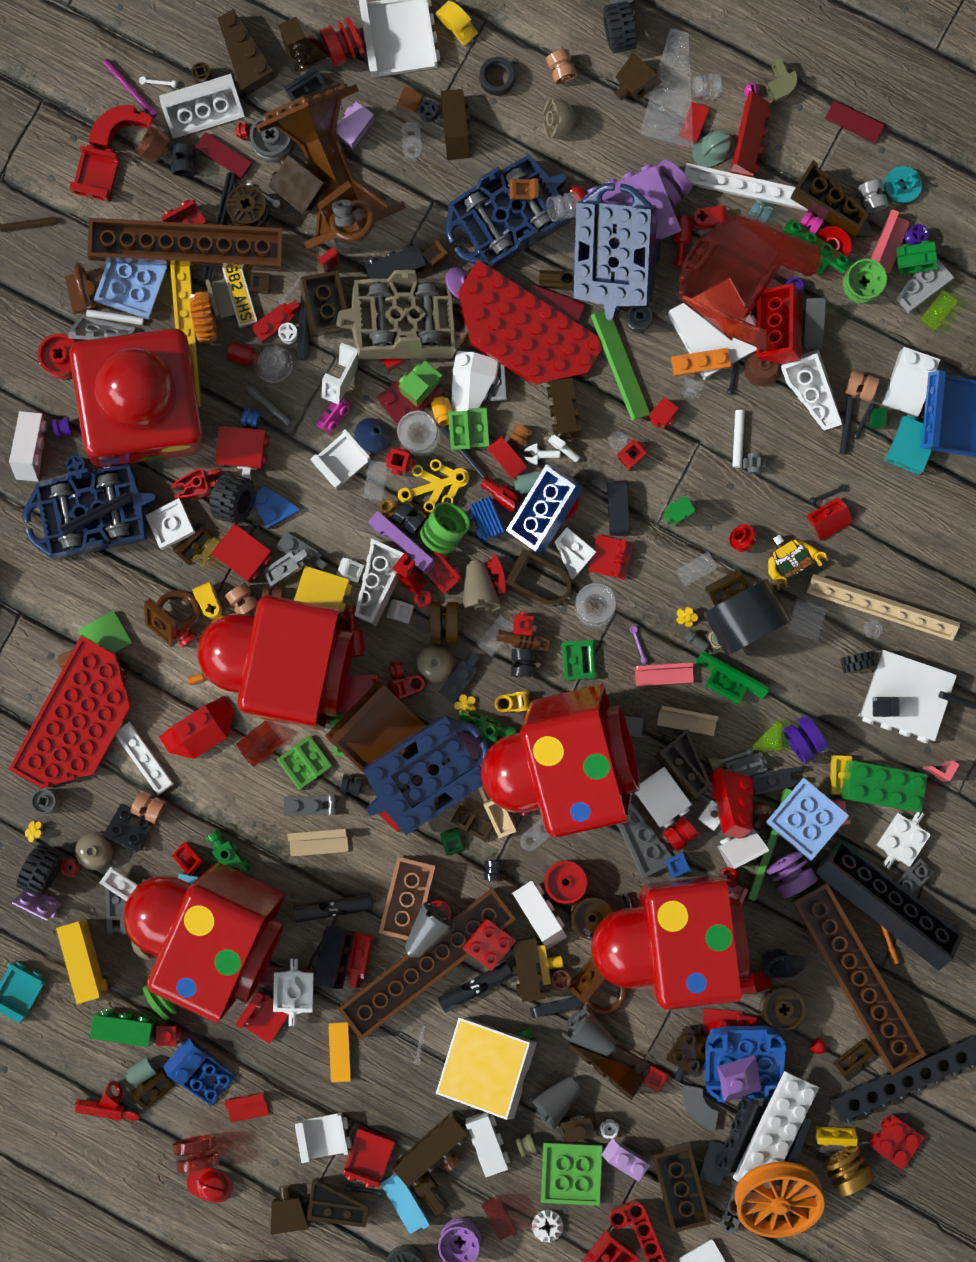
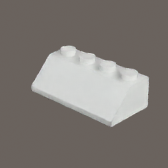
M231 74L159 96L161 107L173 139L245 117Z

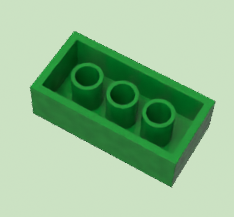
M846 761L840 799L921 813L928 775L857 761Z

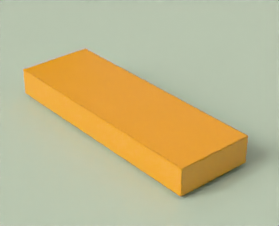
M348 1022L329 1023L331 1082H350Z

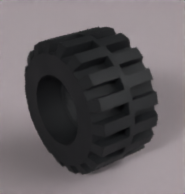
M623 1L605 5L603 9L604 29L607 43L612 53L636 49L637 29L633 10L629 2Z
M224 473L219 477L210 497V510L213 517L235 525H240L250 515L255 501V485H253V481L232 473Z
M41 843L38 844L30 852L19 872L17 887L38 898L48 890L62 863V854Z

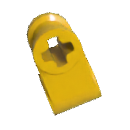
M210 581L192 589L205 616L214 620L221 617L223 609ZM211 606L216 608L214 609V614L209 612L211 611Z
M530 691L499 696L495 701L496 710L500 713L527 711L530 705ZM500 699L508 701L509 706L507 709L499 707L498 702Z

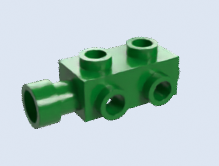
M467 708L466 710H461L458 720L476 726L481 732L480 738L486 741L492 740L495 742L497 736L504 738L516 732V728L511 726L505 727L502 725V722L495 718L487 717Z
M219 829L205 837L209 844L212 843L215 848L212 851L213 856L211 857L215 864L222 863L231 868L237 867L239 872L246 875L250 873L249 868L251 866L246 858L241 859L239 856L240 849L237 844L230 841L225 842L221 837L222 833ZM223 851L228 852L227 858L222 857L221 854Z

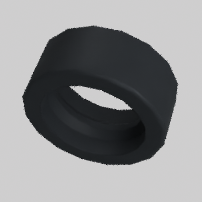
M492 57L483 63L479 79L484 91L490 95L500 96L509 92L514 86V67L507 59ZM496 66L503 67L508 72L507 82L498 87L490 85L486 79L487 71Z

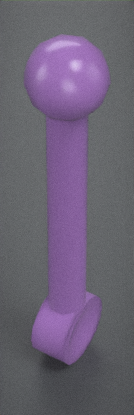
M632 626L630 632L634 635L639 649L641 663L646 664L648 658L645 657L637 635L638 629L636 626Z

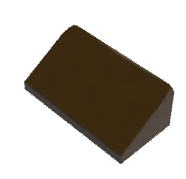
M200 523L194 527L195 534L181 540L173 548V551L188 566L215 539Z
M738 570L705 587L714 607L748 589L743 575Z
M862 1039L836 1059L833 1064L844 1079L848 1081L873 1062L877 1056L865 1040Z
M160 1067L157 1069V1074L137 1086L131 1092L133 1100L145 1111L175 1086L174 1082Z

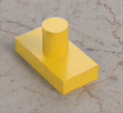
M540 944L537 945L543 985L551 984L549 969L562 968V957L547 958L545 945Z

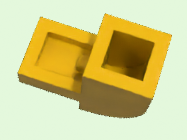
M447 1L435 13L444 27L452 30L464 46L478 34L470 22L471 18L454 2Z

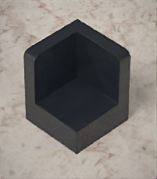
M873 697L872 716L899 717V697Z

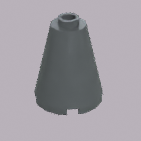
M426 902L423 903L406 941V953L412 958L422 957L455 928L454 920L451 918L449 921L446 918L447 913L432 903L426 905Z
M581 1006L584 1009L581 1011L577 1009L566 1022L564 1027L567 1031L566 1034L562 1032L563 1038L603 1056L612 1055L617 1049L616 1039L588 1006Z
M568 1077L530 1097L528 1103L531 1108L536 1107V1115L549 1129L554 1130L582 1093V1084L577 1078L572 1079Z

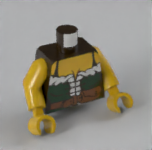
M780 534L772 539L777 550L770 554L768 573L775 582L776 589L779 591L780 584H784L787 588V580L815 563L814 560H816L819 566H822L820 559L824 558L828 561V558L824 552H819L816 548L801 540L793 539L786 543Z

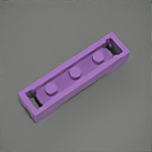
M377 511L368 521V524L378 534L388 536L412 560L414 559L415 566L425 575L436 565L430 556L380 512Z

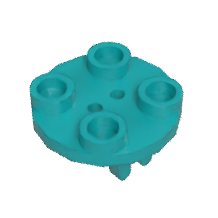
M896 167L888 173L884 180L885 192L896 204L910 203L921 192V177L911 167Z

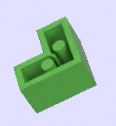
M426 361L422 364L418 363L413 371L409 374L405 373L399 380L400 393L415 406L419 407L442 381L443 377Z

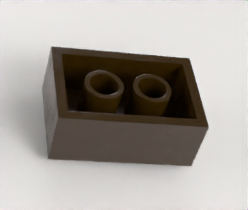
M339 271L301 277L299 285L311 337L348 331L349 329L336 325L339 311L347 309Z

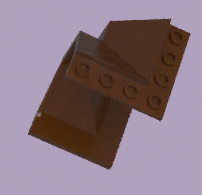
M337 83L304 95L265 113L266 117L261 119L262 123L255 125L258 133L273 127L279 129L301 146L309 166L330 182L319 198V202L348 181L352 185L358 200L368 203L373 209L375 222L406 208L404 201L394 205L388 204L356 180L339 142L336 127L341 101L345 97L359 92L356 84L348 86V83L344 85ZM319 208L315 236L304 242L307 249L337 238L325 223ZM358 208L352 212L354 222L351 225L338 226V228L344 233H351L363 228L367 222V214L363 209Z

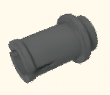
M690 630L684 637L686 643H690L701 652H704L709 642L697 635V631L693 632Z

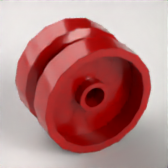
M60 333L46 337L38 347L37 356L40 365L49 375L56 379L66 380L73 378L69 352L72 345L76 342L74 339L68 338V335Z
M562 860L555 862L548 868L544 877V885L547 893L553 900L569 904L574 903L583 896L587 887V878L583 869L575 862ZM565 878L569 880L567 886L562 884V880Z

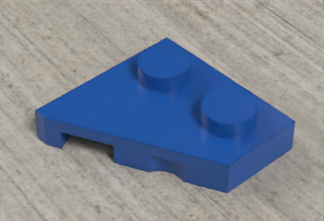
M266 486L255 491L254 506L268 529L300 511L298 507Z

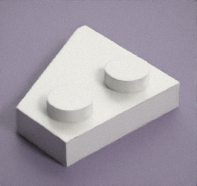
M568 527L555 541L572 580L575 579L597 552Z

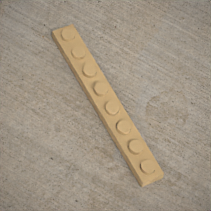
M813 574L807 587L806 593L951 641H953L960 627V622Z

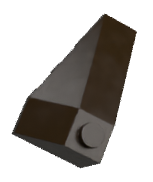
M571 1042L568 1045L582 1060L594 1066L593 1068L601 1076L607 1077L616 1089L630 1100L633 1099L644 1081L641 1069L636 1065L631 1067L627 1063L603 1056Z

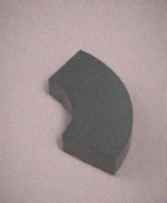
M683 1084V1100L691 1117L701 1126L715 1131L718 1110L706 1104L703 1098L702 1087Z

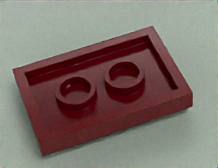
M398 380L379 394L376 399L400 428L428 407L435 398L442 396L444 391L437 385L421 405L417 407L400 393V383Z

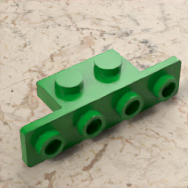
M790 219L782 231L797 241L789 254L817 274L821 275L828 263L843 274L852 264V260L847 258V256L837 251L830 244L824 242L793 219Z
M702 651L696 660L697 664L712 671L705 687L738 705L746 691L763 699L770 689L762 682L752 679L746 673L734 669L728 663L714 658L709 653Z

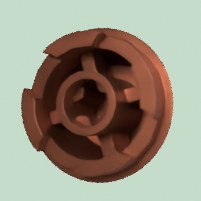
M152 123L137 146L135 153L141 159L156 162L160 156L164 157L169 148L166 145L170 138L160 126L157 127Z
M755 351L746 357L743 369L746 378L752 384L768 386L779 378L781 364L757 359Z

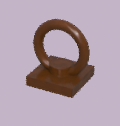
M348 181L317 203L325 223L332 233L343 241L362 239L374 226L375 214L368 203L358 200L352 185ZM349 200L352 205L351 213L358 208L363 209L367 214L365 226L356 233L342 232L335 224L334 217L336 214L332 209L334 202Z
M76 263L74 265V274L65 276L74 314L85 312L87 309L94 310L107 306L94 301L104 273L102 267L85 271L81 263Z
M185 591L167 592L157 600L156 604L151 599L144 602L145 625L170 647L177 644V630L192 626L199 619L201 607L195 596ZM183 598L191 603L193 613L187 620L176 622L166 610H162V607L170 599Z
M592 957L573 978L568 987L584 1005L588 1006L595 1015L606 1016L616 1012L623 1005L627 994V988L619 987L618 998L611 1006L599 1008L592 1003L590 997L600 988L605 980L597 970Z

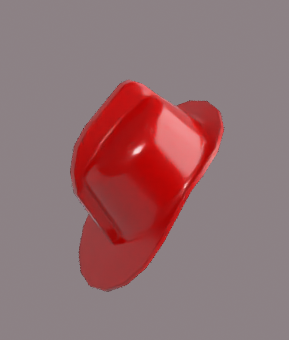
M204 1166L191 1170L186 1181L187 1188L192 1195L213 1203H220L229 1198L233 1187L232 1181L227 1174Z

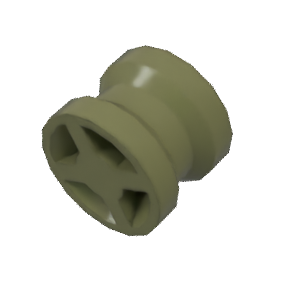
M530 1133L525 1138L515 1139L522 1158L530 1152H537Z

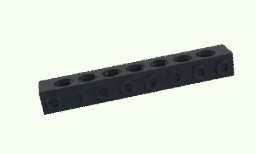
M971 1035L926 1054V1056L893 1075L889 1072L883 1073L829 1097L838 1120L841 1123L852 1122L856 1119L855 1116L870 1114L874 1111L873 1108L878 1106L885 1107L891 1104V1100L896 1098L900 1100L908 1097L909 1092L914 1090L916 1092L922 1091L927 1088L926 1085L932 1082L934 1084L940 1083L945 1080L944 1077L950 1074L952 1076L958 1075L963 1072L962 1069L968 1066L969 1068L976 1067V1039ZM963 1052L964 1059L958 1062L956 1056L958 1053ZM946 1060L947 1066L940 1070L939 1062ZM923 1068L929 1069V1074L926 1077H921V1070ZM905 1076H911V1082L908 1085L903 1084ZM892 1083L894 1086L893 1091L886 1093V1085ZM874 1091L876 1093L875 1099L868 1101V1093ZM857 1099L858 1106L851 1109L849 1107L850 1101Z

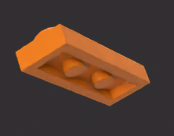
M728 348L671 357L674 377L731 367Z

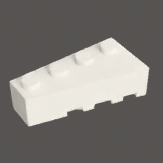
M372 538L355 616L376 627L399 580L392 568L404 553Z

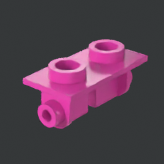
M344 397L339 404L331 402L328 409L332 412L329 414L324 411L317 420L316 426L321 430L323 429L330 436L336 430L343 417L349 413L352 405Z

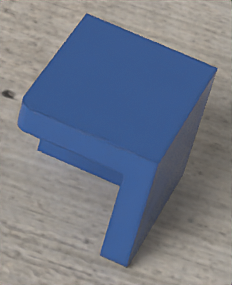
M682 852L664 860L671 878L690 871Z

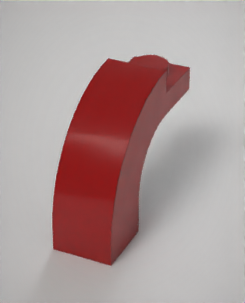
M134 105L116 106L104 112L96 120L91 129L88 142L98 149H111L113 138L121 128L137 126L149 129L151 124H155V122L148 113L139 112L138 114Z

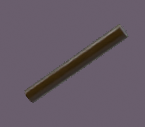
M55 216L0 224V231L57 224V218Z

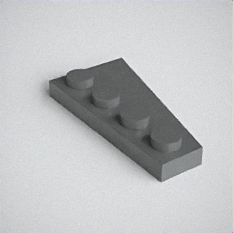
M631 803L628 822L617 825L641 878H645L666 868L664 860L672 856Z

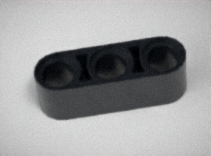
M607 481L610 536L629 535L627 481Z

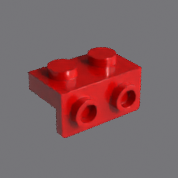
M194 200L183 202L179 208L168 210L161 217L163 222L207 224Z
M433 551L430 557L436 565L429 571L427 576L445 595L461 581L459 575L462 573L455 565L451 567L447 563L449 558L445 554Z

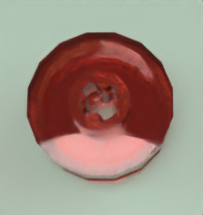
M200 1135L173 1143L174 1155L183 1156L175 1162L177 1172L199 1171L219 1164L218 1152L209 1151L217 1145L215 1135Z

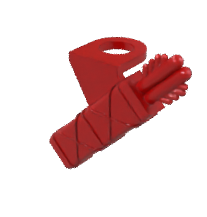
M111 1081L107 1084L100 1103L76 1099L75 1112L78 1114L92 1115L121 1121L122 1118L130 1121L139 1120V1114L131 1111L124 1112L123 1107L119 1106L122 1088L116 1081ZM112 1085L117 1089V1096L111 1092Z

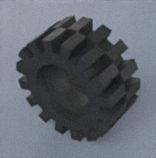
M874 651L840 658L843 673L878 666Z

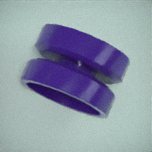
M804 715L797 720L798 728L790 724L782 730L791 749L801 762L806 765L814 760L813 751L817 755H822L829 748L809 716Z

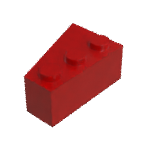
M719 768L708 778L710 783L713 784L714 800H717L719 808L717 813L722 832L725 835L741 839L752 831L754 778Z
M605 1230L581 1262H638L640 1258L634 1250L608 1230Z

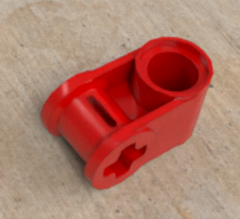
M727 207L699 208L691 218L692 226L697 230L728 227Z
M418 675L387 683L391 687L392 693L399 700L420 693L426 687V681ZM413 680H421L422 685L419 689L412 687Z

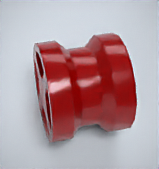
M191 627L177 631V639L180 641L182 648L197 638V635L191 632Z

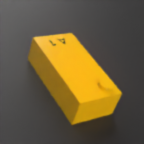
M87 919L56 928L76 1003L80 1004L106 995L108 984L101 974Z

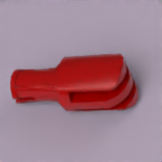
M488 477L480 485L481 488L494 496V501L511 512L515 510L523 498L505 484L500 486Z

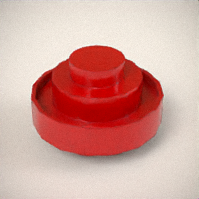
M748 524L739 525L731 532L729 544L734 550L745 552L755 544L757 533Z

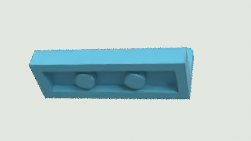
M396 1173L381 1182L382 1188L410 1234L421 1227L425 1229L430 1226V1220L412 1189L408 1188Z

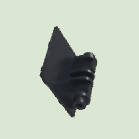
M120 804L103 837L138 853V851H141L143 842L154 823L146 820L144 815L139 817L131 813V808Z

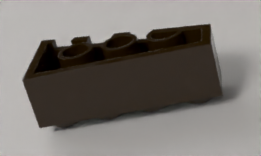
M297 17L278 24L285 51L295 72L304 71L310 65L329 57L321 38L318 35L316 36L314 31H310L308 26L305 27L304 23Z
M814 159L790 197L791 200L834 226L844 229L854 238L869 215L860 204L844 192L840 185H837L830 178L826 171L823 172L818 167V163Z

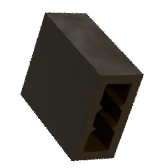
M296 155L285 156L280 162L281 167L279 170L272 174L268 187L302 214H308L330 182Z

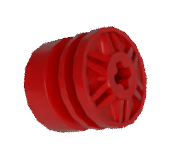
M349 17L344 19L346 28H344L341 21L337 22L339 30L335 32L331 25L319 30L324 46L335 67L347 62L345 55L347 52L352 59L356 58L354 49L357 50L359 56L365 54L360 33Z

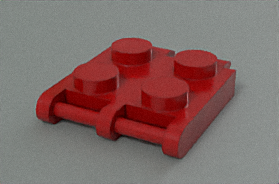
M380 675L349 676L339 712L343 711V715H345L373 687V679L374 684L378 682Z

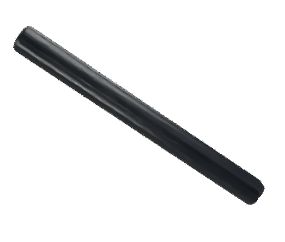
M227 173L215 225H226L228 212L226 202L230 192L235 189L237 181L235 173ZM204 267L202 279L204 281L209 279L212 282L216 267Z

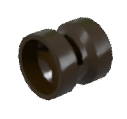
M197 62L193 65L191 73L196 84L213 79L210 68L206 63Z

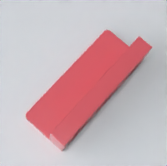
M893 209L888 214L871 259L879 262L888 274L891 272L897 257L896 248L901 246L910 223L905 219L897 217L899 212Z
M694 662L636 666V687L694 683Z

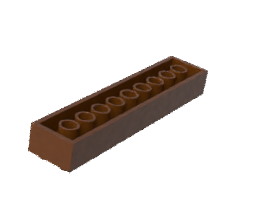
M89 218L87 255L89 261L281 271L282 228Z
M823 882L791 900V904L887 1071L893 1075L926 1056L828 883Z
M493 887L454 916L452 919L456 924L455 928L422 957L412 958L406 954L339 1006L338 1011L360 1040H363L470 955L462 947L485 919H489L502 930L516 920V917Z

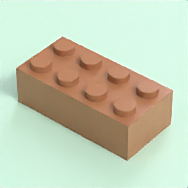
M401 856L397 857L379 929L380 934L404 940L408 939L421 906L424 902L427 904L436 865Z

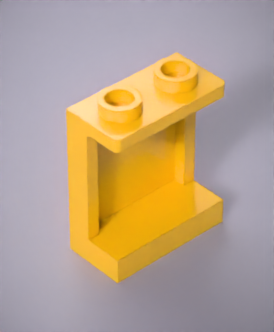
M305 566L294 600L340 609L344 613L346 603L343 602L345 596H349L352 585H350L349 579Z

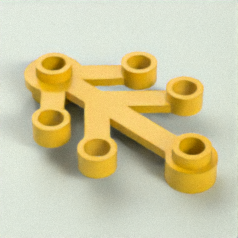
M438 459L431 461L430 468L435 472H442L449 476L448 478L440 479L424 471L420 465H415L412 469V474L431 483L411 490L409 488H402L398 492V498L402 503L406 500L411 502L413 497L433 491L429 501L424 504L425 512L431 513L432 510H427L426 505L432 504L434 509L444 487L449 485L452 486L448 494L442 498V503L446 498H450L453 504V499L459 487H464L468 484L469 474L463 468L452 470L442 465ZM434 462L439 463V467L437 469L432 467V464ZM420 468L421 473L415 474L414 470ZM458 474H461L464 478L463 480L458 481L456 479V476ZM408 492L409 497L403 498L402 493Z

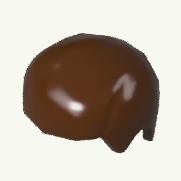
M764 802L753 803L752 827H770L765 822L774 813L771 806Z

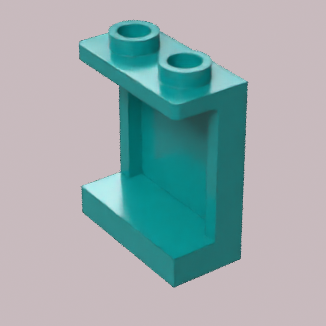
M907 415V417L903 416L900 419V425L884 461L920 475L924 471L932 450L921 448L924 424L918 422L916 417Z
M16 961L8 964V969L0 982V1013L18 1023H22L28 1016L47 980L42 978L43 974L35 970L31 972L26 969L25 964Z

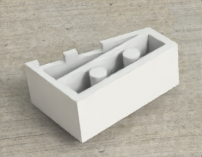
M19 411L9 459L16 480L39 482L44 432L47 431V421L44 420L42 413Z
M530 881L512 893L547 949L567 937L562 929L565 925L559 916L555 918L552 911L555 909L549 900L545 902L542 895L545 893L539 884L535 886L533 881Z
M482 1112L466 1118V1127L470 1131L471 1140L476 1148L485 1177H489L508 1170L507 1164L510 1163L507 1152L502 1151L501 1145L504 1143L501 1134H496L494 1126H497L494 1115Z

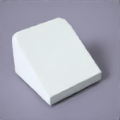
M342 558L336 575L358 583L364 565L348 558Z
M392 600L387 618L409 624L414 605L399 600Z

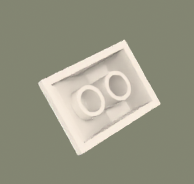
M903 347L899 352L882 405L918 417L926 399L928 373L937 371L940 359Z
M754 829L741 839L735 837L731 839L728 836L720 840L721 844L717 846L727 866L733 869L769 851Z

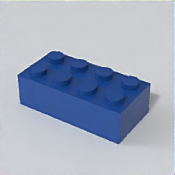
M546 465L506 531L533 550L545 552L584 487L556 467Z

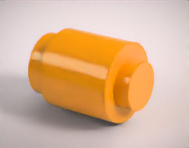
M444 396L437 397L431 403L435 421L439 426L449 425L448 411H452L450 400Z

